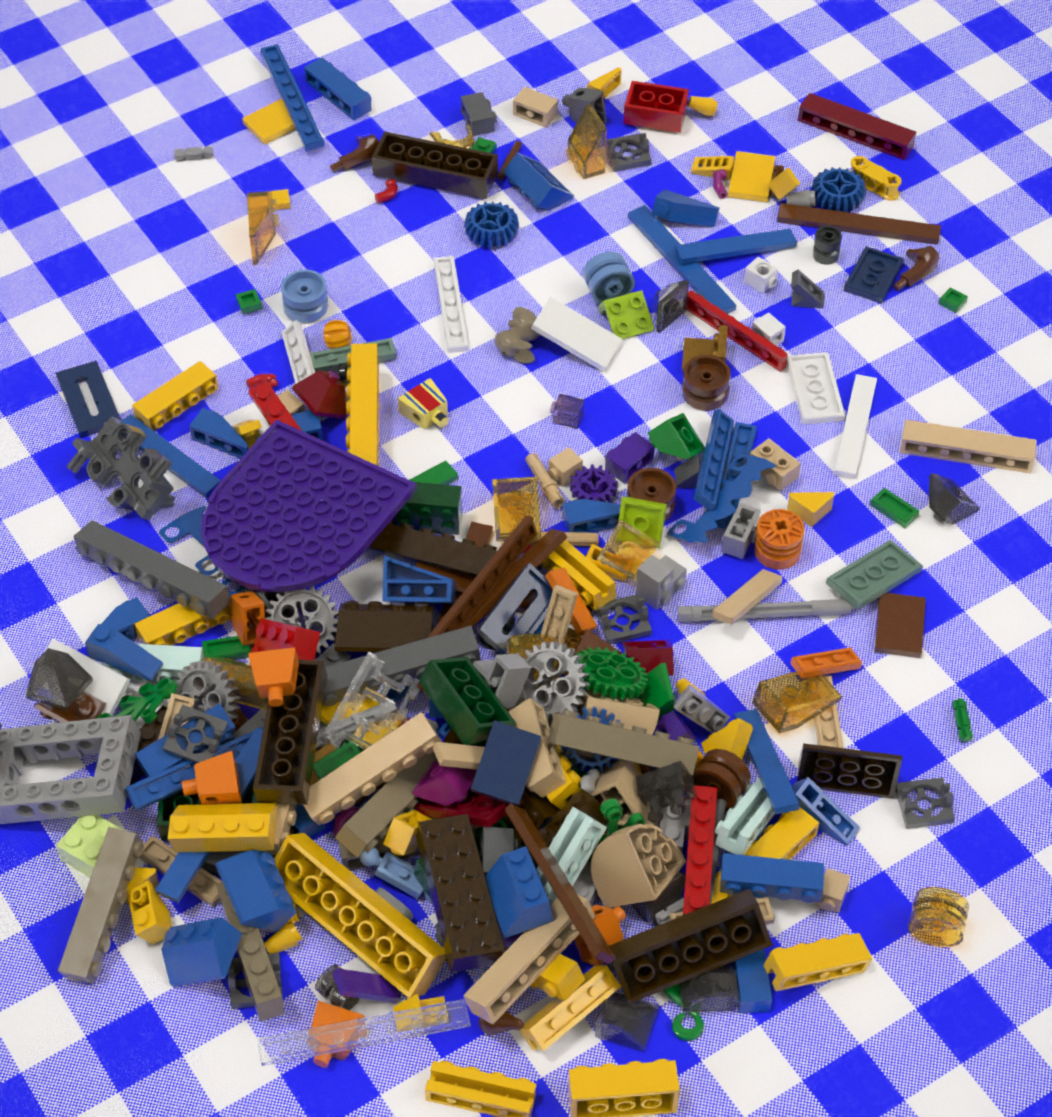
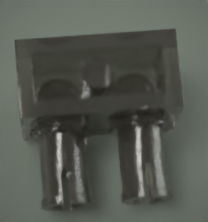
M681 761L636 776L637 795L647 807V819L650 822L657 823V814L658 820L662 821V808L670 806V812L675 815H680V806L683 814L686 811L685 800L695 797L694 778Z

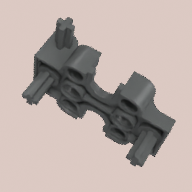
M110 417L104 423L97 436L90 442L80 438H76L72 444L78 452L67 465V468L72 470L73 473H77L87 459H90L87 464V474L92 481L108 487L115 477L121 476L123 480L121 487L116 488L106 498L112 506L130 511L135 509L142 519L150 520L160 506L168 508L175 505L173 502L175 497L170 495L174 488L164 476L172 465V461L167 459L166 456H162L156 449L151 450L145 448L144 453L138 458V448L146 439V434L140 428L121 423L119 419ZM118 450L122 451V455L119 459L116 458ZM139 479L143 482L140 488L138 486Z

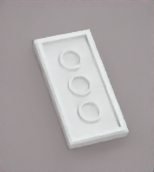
M551 296L530 328L603 372L622 341L620 337Z
M828 352L788 356L787 368L802 425L845 421V413Z
M52 638L31 681L57 695L63 683L69 682L106 702L102 714L109 713L112 717L131 679Z

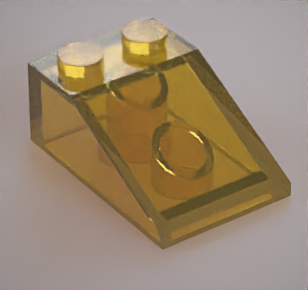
M591 104L585 106L568 138V148L566 149L568 160L572 161L575 171L580 173L583 180L604 174L606 165L607 128Z
M272 191L247 193L249 239L253 265L259 263L276 235L275 226H279L278 214H274V212H277V200L272 199Z
M537 477L492 479L496 542L505 541L525 516L533 517L537 530V535L534 539H541Z
M795 671L760 681L752 703L780 734L797 729L839 702L842 699V695L823 675L802 679Z

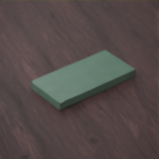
M889 540L829 576L826 584L857 610H860L921 572L923 565L893 541Z

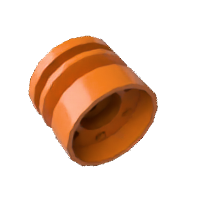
M785 509L767 511L759 518L754 552L761 564L771 569L781 570L790 568L799 561L805 532L804 523L801 518L794 512Z

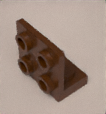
M64 682L55 703H36L34 708L41 711V716L50 720L56 719L61 723L96 719L102 714L106 702L69 682Z

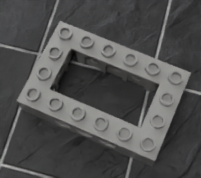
M131 715L1 729L0 824L124 812L127 799L125 788L130 786L136 759L135 753H137L141 731ZM99 754L94 777L18 784L19 777L23 774L22 765L25 757L30 763H37L39 760H61V758L76 756L83 758L86 755Z

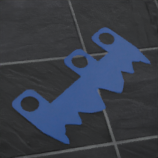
M744 453L739 454L729 464L728 468L740 471L741 473L733 482L721 479V483H724V488L718 493L716 507L711 511L707 509L695 523L685 520L677 521L668 531V536L689 542H708L705 532L718 527L715 522L716 520L726 518L736 511L731 504V500L749 497L752 491L751 481L760 480V471L774 468L776 465L764 458ZM745 457L748 459L747 463L741 467L734 465L740 458ZM680 524L687 526L686 530L680 534L673 532L674 528Z
M206 506L183 514L160 529L159 534L167 542H174L189 533L204 546L201 535V517ZM170 527H177L180 530L176 537H168L165 534L166 530ZM207 555L199 560L195 567L202 574L210 576L218 571V569L215 567L213 570L206 571L202 568L203 562L210 560ZM227 578L221 583L226 585L231 580ZM240 585L238 590L229 592V596L240 593L247 587Z

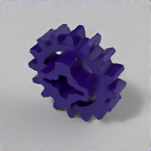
M591 464L589 469L582 466V471L576 470L575 476H571L570 491L572 492V498L612 502L613 496L617 495L618 481L616 480V475L610 474L609 468L605 471L602 470V465L595 468Z

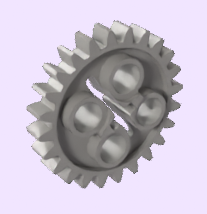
M311 586L309 590L304 588L292 592L286 591L284 596L277 593L278 602L270 601L273 609H266V613L271 617L265 619L301 627V624L298 623L300 619L296 603L300 602L303 616L306 620V629H311L314 625H319L323 628L316 649V653L321 655V647L329 648L327 641L335 642L332 634H336L337 628L334 626H337L338 619L334 618L339 615V611L332 610L336 607V603H328L331 596L326 595L322 597L323 589L316 593L314 586ZM314 603L318 608L315 612L309 613L305 610L306 605ZM287 608L295 611L294 615L290 618L282 616L283 611Z
M542 642L541 646L533 645L534 651L526 650L528 658H522L532 668L519 698H524V701L531 698L542 706L547 720H551L555 712L563 714V710L577 711L575 704H583L580 696L588 695L583 690V687L590 685L584 681V678L589 676V673L582 672L586 664L578 663L582 656H573L574 648L567 649V644H560L558 646V642H551L550 644ZM556 659L559 661L558 670L554 668V661ZM536 669L539 672L538 680L534 678V671ZM567 671L569 672L567 676L551 681L552 677H558ZM551 681L550 685H543L536 691L534 690L535 686ZM565 681L569 685V690L567 693L563 689V684ZM545 691L548 693L549 696L547 703L543 699V694Z
M197 661L183 667L184 672L177 674L180 679L175 680L178 684L176 694L194 698L195 704L193 709L205 712L220 703L231 721L238 718V715L234 712V710L240 709V706L235 704V701L239 700L240 697L234 694L238 687H232L231 684L235 679L227 678L229 671H222L221 664L215 666L214 661Z

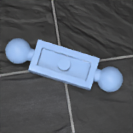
M373 848L369 853L364 851L360 855V861L365 866L375 865L378 867L374 875L416 899L423 892L427 901L433 903L414 876L415 867L388 851L382 858L376 848Z

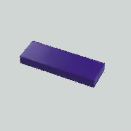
M340 968L332 973L340 996L396 1003L401 999L398 989L382 975Z

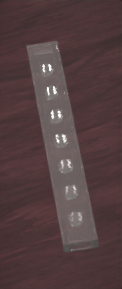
M465 999L257 1038L261 1066H267L470 1027L471 1025Z

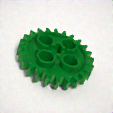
M588 647L587 651L581 649L580 653H576V655L582 656L578 663L586 664L582 672L589 673V676L584 678V681L590 684L585 686L586 690L593 689V694L602 693L603 698L608 695L612 700H615V697H619L622 701H624L625 697L632 700L633 696L638 698L640 694L644 693L649 680L647 679L648 674L645 673V668L640 667V662H633V657H625L626 653L620 655L617 653V650L610 652L607 647L604 650H601L599 647H596L595 650Z

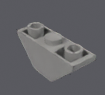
M691 685L686 687L674 703V708L712 734L722 729L730 718L728 714Z

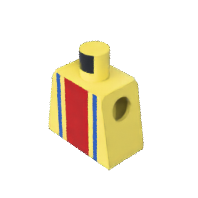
M430 378L398 397L399 413L421 428H427L434 423L443 428L449 422V418L446 416L448 414L447 400Z

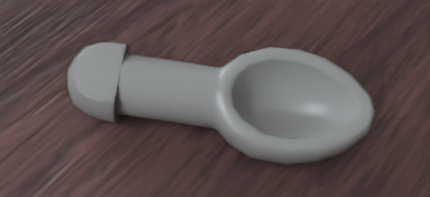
M597 769L589 770V775H584L581 778V789H584L589 794L595 790V782L600 778Z

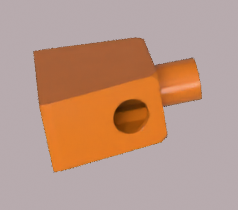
M253 591L232 594L230 596L231 624L243 646L254 644L256 628L260 618L265 619L264 602Z
M295 647L249 653L250 664L259 696L261 698H268L270 706H281L284 695L295 693L299 659Z
M232 751L196 763L194 765L196 778L182 781L184 796L198 793L202 805L242 804L237 765Z
M601 905L592 906L591 908L595 915L593 921L608 946L622 941L624 935L619 923L626 918L624 910L619 906L613 909ZM579 933L574 942L582 962L601 966L604 962L594 958Z
M318 1000L309 1034L310 1049L317 1052L313 1062L319 1067L327 1068L332 1057L345 1060L366 1028L365 1016Z

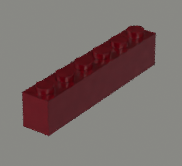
M809 93L799 106V122L896 158L905 160L915 145L916 131L818 95Z

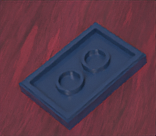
M866 246L846 281L843 291L882 304L904 263V258Z
M494 720L470 791L518 806L542 736Z

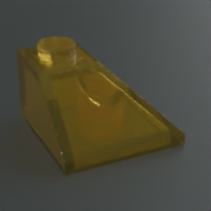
M620 520L597 559L637 582V568L651 555L655 554L660 542Z

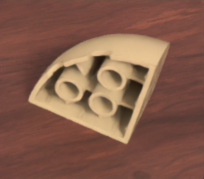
M583 687V690L588 695L580 696V699L583 701V704L579 705L578 713L580 716L584 715L582 711L584 707L587 708L588 714L592 713L593 706H596L597 714L600 713L602 708H605L607 710L605 717L610 713H614L615 718L613 721L620 720L621 723H624L623 728L632 730L633 726L647 729L646 734H653L660 712L656 706L647 703L645 707L641 700L636 698L630 700L625 697L624 701L615 697V700H612L608 695L603 698L602 693L593 694V689L586 690ZM575 749L584 757L594 758L592 752Z
M621 759L618 762L612 763L611 768L606 766L604 771H599L600 778L595 782V790L590 795L600 805L608 799L614 798L618 800L623 809L622 817L618 820V830L622 828L628 821V818L634 813H641L645 820V825L652 824L659 827L657 812L650 791L632 761ZM573 794L567 798L568 801H570ZM605 820V821L603 822V825H605L606 827H607V820ZM606 828L605 832L603 833V835H606V836H607V828Z
M652 824L628 826L615 831L597 846L591 860V875L597 889V894L602 900L604 907L611 908L656 900L685 864L686 860L672 838H666L662 834V829Z

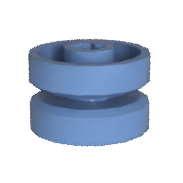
M602 252L591 258L583 268L582 275L593 299L599 304L604 300L630 294L634 289V277L628 268L624 256L618 252Z
M308 269L296 270L289 273L281 283L283 308L288 318L307 323L316 321L326 314L329 307L325 278L320 273Z

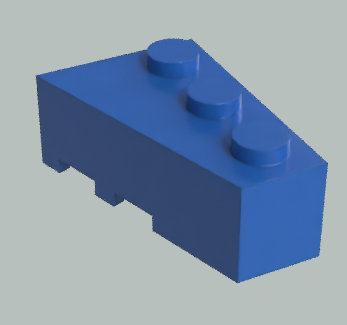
M384 555L383 602L386 604H391L392 602H404L405 604L426 602L429 605H454L456 602V582L454 580Z

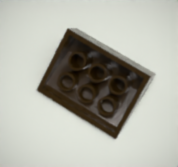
M353 600L341 603L335 651L380 652L426 639L434 629V605H429L426 602H417L415 605H405L404 602L382 604L380 601L359 604L358 601Z
M803 743L798 762L797 782L809 777L821 790L893 799L903 756Z

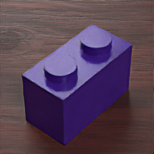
M634 432L629 437H625L616 448L607 452L605 456V470L609 468L610 474H615L616 478L625 484L633 473L643 469L654 460V447L651 442Z

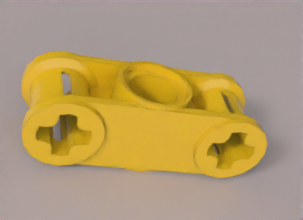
M855 156L851 159L850 165L852 170L850 172L855 171L856 175H861L867 190L876 193L888 201L898 199V187L901 185V178L898 175L891 173L863 156Z

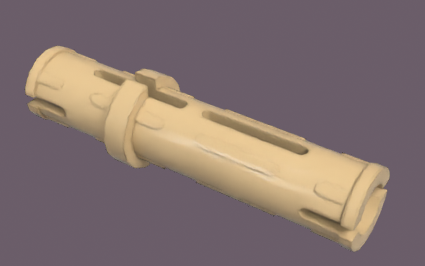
M529 454L525 458V462L539 482L541 492L548 497L553 508L562 507L565 499L558 489L557 482L550 477L538 454Z

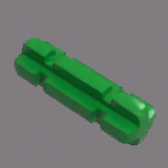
M963 698L953 700L952 707L955 710L956 727L959 729L958 737L963 743H966L973 739L972 730H970L969 714L966 711L967 704Z

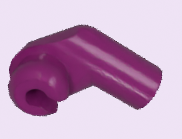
M724 169L716 170L713 173V189L720 199H724L728 195L722 184V180L727 178Z
M352 806L349 809L342 810L335 817L333 837H336L344 824L359 811L358 808Z

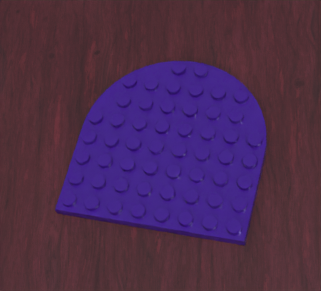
M276 419L220 481L210 495L208 507L205 514L202 515L201 535L203 544L210 560L219 572L241 586L266 592H286L308 588L327 581L353 564L416 492L417 485L408 479Z

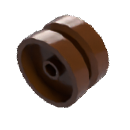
M700 355L688 361L683 370L682 395L685 401L692 407L701 410H713L721 407L729 396L731 373L727 363L719 357L711 355Z
M644 468L633 473L630 477L627 497L667 504L665 521H667L674 513L677 485L674 478L668 472L660 468Z
M713 749L703 756L698 766L694 769L693 775L689 776L688 787L691 794L692 785L717 787L716 799L726 801V812L735 806L739 796L745 792L750 784L751 775L749 768L737 755L727 750Z

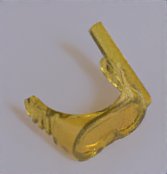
M465 124L468 136L461 140H443L439 132L435 133L432 131L429 133L435 142L470 148L475 143L469 124Z

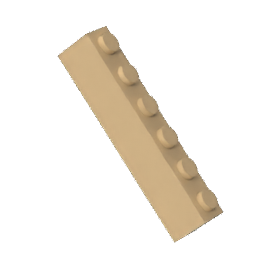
M905 419L900 453L1031 474L1035 461L1037 440Z
M421 712L310 786L308 802L304 807L311 819L318 825L328 823L340 811L351 808L356 800L362 796L370 795L376 790L377 786L383 782L391 781L398 772L404 768L412 767L425 754L433 753L435 743L442 742L430 721Z
M578 895L589 915L594 919L595 915L588 899ZM558 898L550 905L554 921L525 931L463 995L471 1013L494 1024L579 935L577 928Z

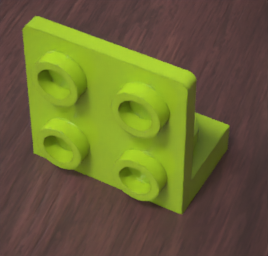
M642 290L604 300L598 306L600 314L606 313L612 333L621 339L654 330Z

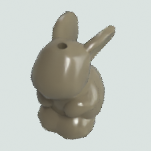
M516 307L512 312L513 320L511 319L508 322L510 330H504L495 335L494 344L502 355L513 356L518 362L530 364L535 360V357L529 350L532 348V344L529 341H533L541 336V334L530 329L537 317L526 308Z

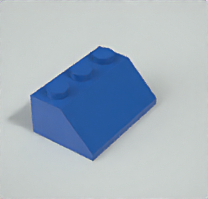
M518 152L503 171L509 177L508 181L518 186L520 193L525 197H530L532 205L538 209L552 210L573 199L575 196L541 162Z
M525 846L502 854L485 875L493 909L504 938L554 921L548 897L527 847Z
M250 850L218 861L215 864L241 925L278 932L297 913L292 903L293 900L287 892L284 880L279 874L275 860L270 853Z
M222 917L170 927L161 948L170 985L177 987L225 979L242 933Z

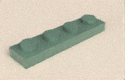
M392 338L361 343H377L379 362L397 359ZM351 345L310 353L315 372L339 363L346 365L347 368L351 367L347 364V353H351Z

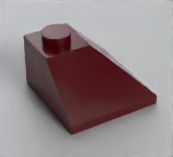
M319 370L296 383L291 388L314 415L345 419V385L340 381L337 373Z
M669 640L622 642L626 655L633 657L634 662H640V667L645 668L647 674L659 664L666 663L668 675H674L673 647Z

